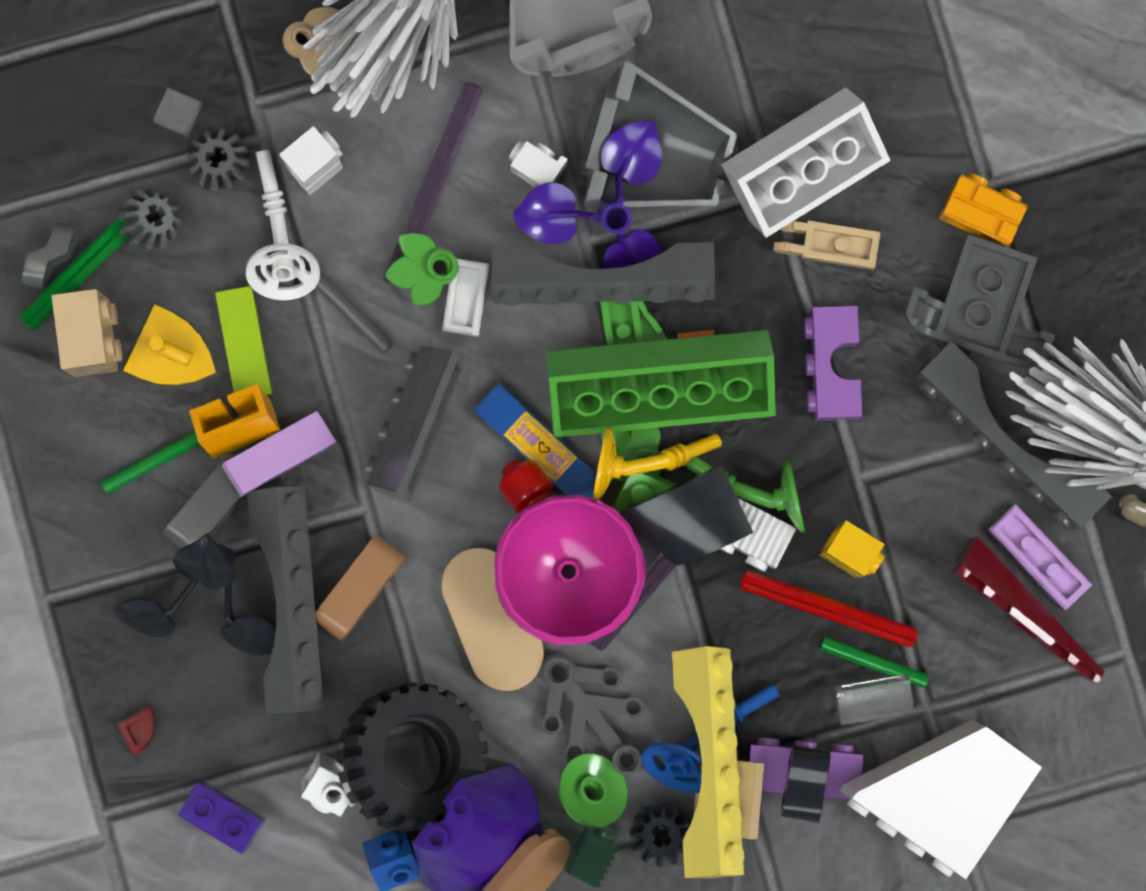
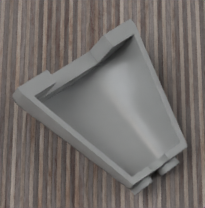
M510 0L511 62L518 70L533 76H538L540 74L539 71H551L552 77H562L598 68L617 59L635 46L633 39L639 33H647L652 21L651 8L647 0Z

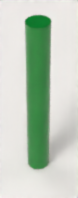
M193 431L104 479L101 481L103 489L107 494H110L200 445L196 432Z
M826 636L822 640L821 651L918 687H926L929 674Z

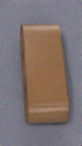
M376 534L316 611V623L342 642L404 562L406 555Z

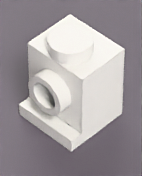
M520 140L508 159L513 161L510 165L511 173L535 188L543 183L557 182L567 167V158L561 155L558 161L553 159L555 153L545 145L537 142L533 146L527 141L524 143Z

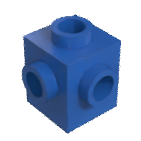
M394 830L362 843L369 870L380 891H387L421 878L412 844L415 839L410 840L407 831Z

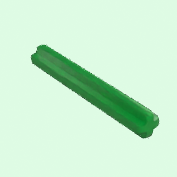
M115 219L20 313V320L29 329L35 330L53 312L51 295L73 292L130 236L129 233L119 234L120 229L125 226V223Z

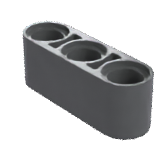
M233 452L229 453L165 528L163 535L181 549L197 541L206 533L212 537L247 496L246 494L240 497L222 467L225 461L236 456Z

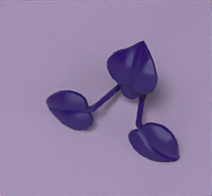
M647 120L631 122L618 128L604 142L600 154L601 165L608 172L617 174L615 178L616 199L603 202L597 212L574 210L576 198L573 192L557 182H547L536 186L513 212L514 221L524 233L546 244H560L573 238L577 228L574 217L598 221L599 225L611 233H617L619 242L610 245L605 251L603 269L627 267L645 262L662 254L657 240L645 230L637 229L630 232L626 238L624 237L626 230L631 224L632 216L630 210L623 205L625 198L622 191V179L624 178L627 182L634 185L644 184L656 176L661 166L662 150L655 122Z

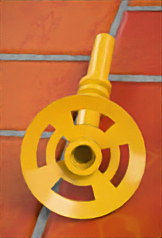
M607 427L598 463L593 499L599 500L603 496L612 478L620 479L621 475L630 476L660 469L674 470L688 464L690 459L721 447V439L717 434H712L687 445L679 443L664 449L660 455L624 461L623 456H617L612 428Z

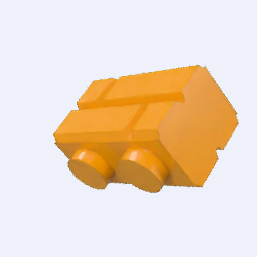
M969 173L967 177L960 175L954 183L938 219L976 237L1008 247L1014 238L1028 205L1020 202L1022 197L1011 190L1001 189V192L987 187L989 182L979 175Z

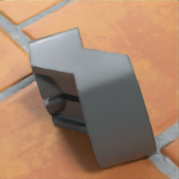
M56 222L52 228L47 246L27 255L22 274V284L45 290L49 284L54 266L73 258L79 229Z

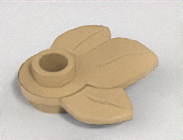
M319 7L310 10L303 22L292 23L283 34L282 41L285 50L291 56L299 58L304 71L311 76L319 67L317 66L319 58L345 31L341 32L319 53H316L315 49L327 36L321 38L310 49H303L304 45L296 41V35L303 34L307 37L308 41L315 36L312 33L313 29L339 11L332 7Z

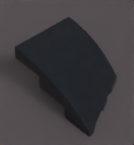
M722 465L715 466L686 482H680L650 499H644L619 512L630 524L634 532L640 535L650 546L659 550L664 557L676 566L703 557L754 533Z

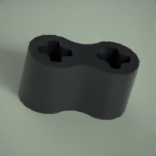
M792 746L781 803V817L819 823L830 767V752Z

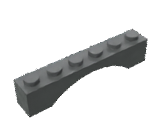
M714 242L676 243L662 254L645 262L612 269H588L562 264L543 256L530 246L492 247L491 287L494 304L516 306L523 303L554 305L556 303L577 302L587 305L593 302L626 304L631 301L664 303L677 300H688L690 302L715 300Z
M952 341L916 375L921 381L918 386L922 392L932 400L938 398L947 407L945 410L947 416L959 426L964 423L974 433L971 436L973 441L986 452L991 449L1000 458L998 461L999 466L1013 478L1018 475L1027 484L1024 488L1025 491L1038 503L1045 501L1054 510L1051 516L1065 529L1069 527L1073 530L1082 528L1112 497L1105 489L1097 490L1096 488L1099 484L1084 486L1066 485L1074 479L1093 477L1090 475L1046 473L1044 470L1048 467L1060 466L1040 460L1013 442L997 424L986 404L980 385L978 366Z
M292 486L251 491L247 494L250 530L258 540L267 559L276 598L275 640L270 662L263 677L266 715L323 710L324 703L304 486Z

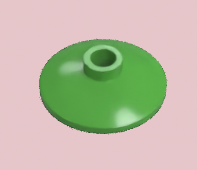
M582 754L569 761L560 774L558 783L559 797L566 812L576 822L587 827L600 828L615 822L622 815L628 799L627 784L624 776L615 770L611 760L598 754ZM584 788L591 792V799L585 795Z

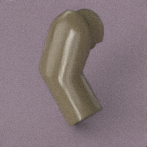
M1126 494L1121 497L1119 507L1122 510L1121 514L1123 517L1139 526L1146 527V503L1138 500L1134 494Z

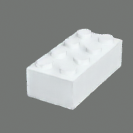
M845 87L722 163L721 166L749 221L767 238L891 160L865 103Z

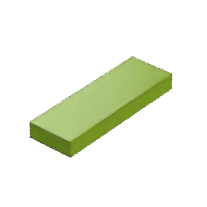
M246 286L215 292L233 391L237 392L258 383L266 395H273L253 288Z

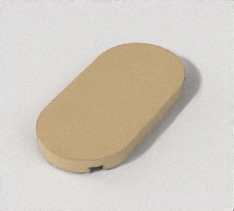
M485 548L468 549L456 555L447 565L442 577L443 597L476 676L484 684L496 690L513 691L528 685L541 669L544 657L542 641L521 629L502 608L495 588L494 557L496 552Z

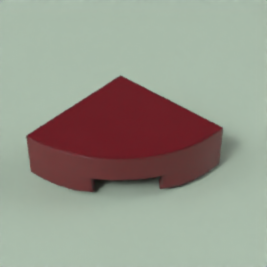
M151 706L116 724L133 757L142 753L153 738L156 724L154 711Z

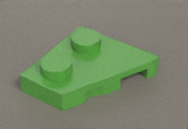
M631 301L626 304L600 302L606 346L668 340L662 328L646 309L643 301Z

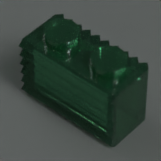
M585 826L565 864V872L594 888L600 887V881L604 880L603 874L608 873L606 867L611 866L610 860L615 859L613 854L618 853L615 843L616 834L603 827L599 828L596 826L592 830Z

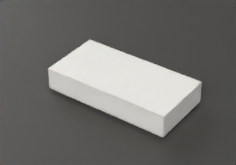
M457 259L459 269L457 276L449 283L442 332L479 337L489 263Z

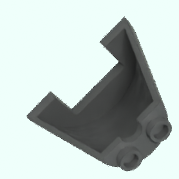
M626 61L619 63L609 75V80L613 81L610 89L602 88L598 95L585 132L578 165V175L584 176V185L579 184L577 187L580 203L590 208H599L603 202L616 199L615 178L617 174L608 172L602 167L600 157L602 146L606 139L618 128L631 122L647 120L653 121L656 124L662 150L661 166L656 176L644 184L634 185L627 182L624 178L622 179V191L625 198L623 205L626 207L717 206L719 199L724 197L728 187V179L723 177L724 170L721 164L737 155L738 143H736V138L738 134L634 64Z

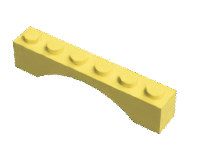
M705 646L672 652L674 690L685 703L693 719L702 759L701 788L698 805L691 825L683 838L685 878H718L744 875V851L742 849L741 835L742 814L739 802L740 779L737 769V737L734 720L735 701L732 688L733 666L730 649Z

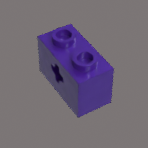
M205 781L196 783L178 813L179 817L241 854L248 850L266 820L263 816Z

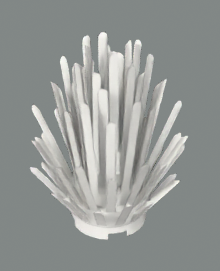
M325 0L322 5L329 6L339 0ZM354 0L316 26L312 32L315 36L303 46V49H310L321 38L327 36L315 49V52L319 53L345 30L317 61V66L319 67L311 76L314 83L310 87V92L315 94L326 83H330L332 91L335 92L339 89L338 96L340 97L332 108L333 111L338 112L345 105L346 109H352L350 117L353 118L359 113L370 93L373 100L380 99L394 74L389 84V91L381 105V114H383L387 110L394 93L396 99L402 97L421 40L429 24L430 27L419 77L421 82L425 80L430 56L433 55L429 85L433 90L436 84L439 59L441 60V52L444 67L447 68L449 64V26L450 36L454 40H456V36L458 37L455 1Z
M1074 337V344L1078 348L1073 347L1072 351L1084 363L1083 368L1094 378L1049 343L1043 344V349L1076 376L1050 360L1049 362L1033 349H1024L1023 353L1043 368L1040 371L1036 367H1032L1029 370V374L1045 384V386L1030 377L1023 379L1014 372H1010L1009 376L1015 381L1017 386L1026 391V394L1052 411L1013 391H1005V393L1010 398L1026 405L1025 410L1028 413L1049 422L1051 428L1019 415H1010V418L1031 427L1034 434L1060 444L1035 438H1029L1028 443L1106 462L1086 460L1083 462L1054 458L1049 460L1050 464L1075 468L1048 467L1044 472L1106 476L1074 479L1066 484L1068 486L1099 484L1096 489L1101 490L1137 484L1141 488L1146 489V372L1141 363L1138 367L1125 341L1120 339V347L1139 383L1128 365L1121 361L1117 354L1112 353L1111 357L1136 396L1076 337Z

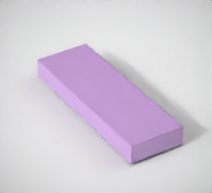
M318 411L225 461L222 467L240 497L330 448L336 443V440Z
M1016 504L987 529L1063 610H1067L1092 586L1085 576Z

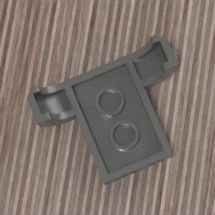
M970 234L965 237L944 302L930 297L925 290L913 287L904 313L909 326L923 335L946 343L952 341L957 347L1023 368L1038 366L1035 361L1023 353L1024 349L1031 348L1045 359H1048L1049 353L1043 349V344L1049 343L1052 345L1055 338L1054 334L1045 331L1034 332L1015 327L1037 257Z

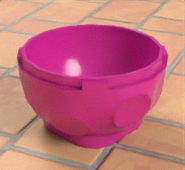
M582 495L551 496L522 510L509 523L501 536L494 557L495 588L505 613L524 631L539 640L556 645L587 644L615 631L634 609L646 579V564L643 551L630 524L615 509L600 500ZM565 565H572L575 568L576 574L573 578L566 579L563 577L561 570Z

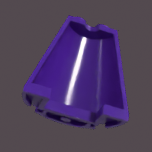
M513 764L460 779L443 801L447 809L445 819L439 823L428 821L412 844L424 886L432 891H481L526 839L535 834L539 837L541 836L542 823L540 822L537 795L526 776Z

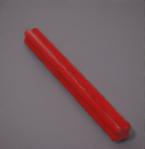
M745 571L743 574L740 588L744 591L906 647H912L916 641L918 630L914 627L751 571Z

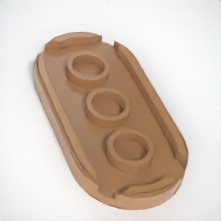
M556 829L544 830L545 834L541 837L537 834L529 837L516 849L481 891H545L560 874L570 854L569 841Z

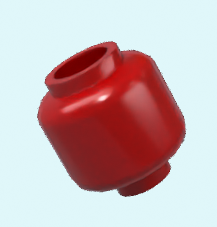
M517 459L510 462L501 471L503 477L499 483V492L516 513H520L530 505L551 497L553 483L537 462L533 460L520 462Z

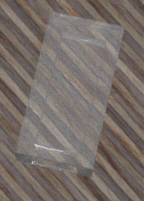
M908 674L835 687L838 717L841 726L914 713L911 683Z

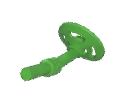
M698 457L690 459L689 463L684 465L697 475L713 468ZM790 459L785 460L782 469L781 488L773 489L774 493L737 482L735 476H729V472L725 471L736 497L771 509L777 508L778 511L786 510L794 526L801 533L805 532Z

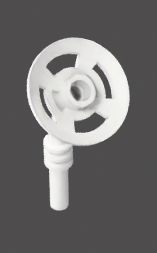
M270 150L256 152V157L265 193L261 197L262 200H266L263 206L268 208L265 211V215L270 216L274 244L257 250L249 258L246 265V278L249 285L264 297L274 300H293L307 295L316 287L320 279V266L317 259L309 251L289 244L284 213L287 212V209L282 207L285 204V200L280 199L283 196V191L278 190ZM275 251V253L271 254L270 256L266 255L269 252ZM301 256L309 262L311 271L305 270V262ZM294 259L299 263L300 267L294 266ZM261 265V272L267 279L265 282L256 273L255 267ZM267 265H272V273L267 269ZM296 277L302 282L291 287H278L279 281L286 282Z

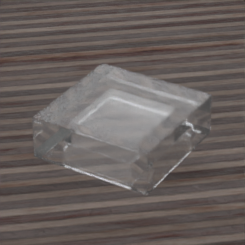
M167 88L153 122L189 137L203 104L201 101Z

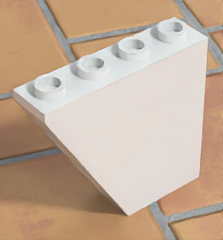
M969 720L843 784L840 791L850 798L847 805L864 817L870 812L879 818L875 825L894 838L897 832L906 837L907 839L903 845L920 857H923L925 852L934 857L935 859L931 865L950 877L955 872L966 879L1042 767L986 726Z

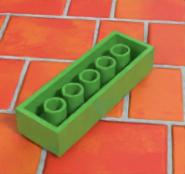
M768 330L546 352L554 438L605 433L607 427L612 428L613 432L776 416L774 353Z

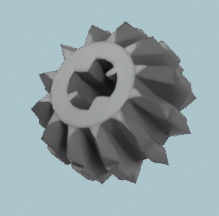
M219 129L217 137L214 139L210 131L207 130L204 132L207 142L203 144L197 139H194L192 142L199 152L187 153V159L195 163L188 169L189 173L192 176L200 175L197 183L201 187H204L211 181L210 185L213 192L219 191L221 182H224L228 190H232L233 183L230 180L231 178L235 177L241 182L245 179V176L238 168L246 169L250 167L249 160L241 158L249 150L246 145L237 146L240 141L237 134H233L227 139L226 131ZM222 153L226 162H220L219 167L216 168L211 159H217L218 154Z
M149 188L145 192L142 189H138L131 193V198H126L121 202L120 206L124 211L118 213L116 219L125 223V226L120 229L119 234L129 233L131 236L129 245L134 246L140 243L142 251H149L153 247L160 250L166 246L167 241H172L176 238L178 234L174 228L179 226L182 220L173 216V213L178 210L179 206H169L167 204L169 194L164 193L158 197L156 188ZM147 216L150 217L151 223L146 220Z

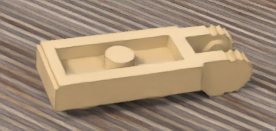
M809 220L807 223L792 221L780 230L786 233L805 234L804 244L798 245L785 241L774 242L773 251L777 253L802 256L801 259L874 270L880 232Z

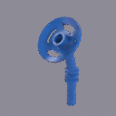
M773 683L735 704V726L737 720L740 723L743 722L744 716L780 696ZM696 731L680 745L657 742L648 745L644 749L641 757L642 764L654 779L680 792L700 793L702 769L698 767V762L702 766V759L694 753L700 748ZM654 755L662 756V760L666 765L664 769L656 762ZM679 777H683V778H694V777H695L697 780H687V779H682V778H679Z

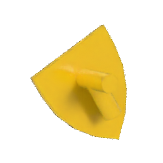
M155 304L123 370L140 379L166 385L197 382L216 373L211 353L201 336L187 321Z

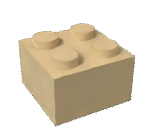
M97 289L51 295L61 370L73 377L118 371L117 362L122 361L123 356L120 340L114 339L112 325L118 324L115 303H110L109 299Z

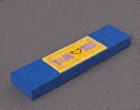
M500 384L474 409L476 414L526 460L537 462L552 483L564 495H582L593 498L597 473L558 437L554 438V434Z

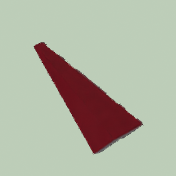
M979 537L972 538L955 560L957 566L952 573L1006 612L1008 615L1005 618L1090 681L1098 684L1104 674V670Z

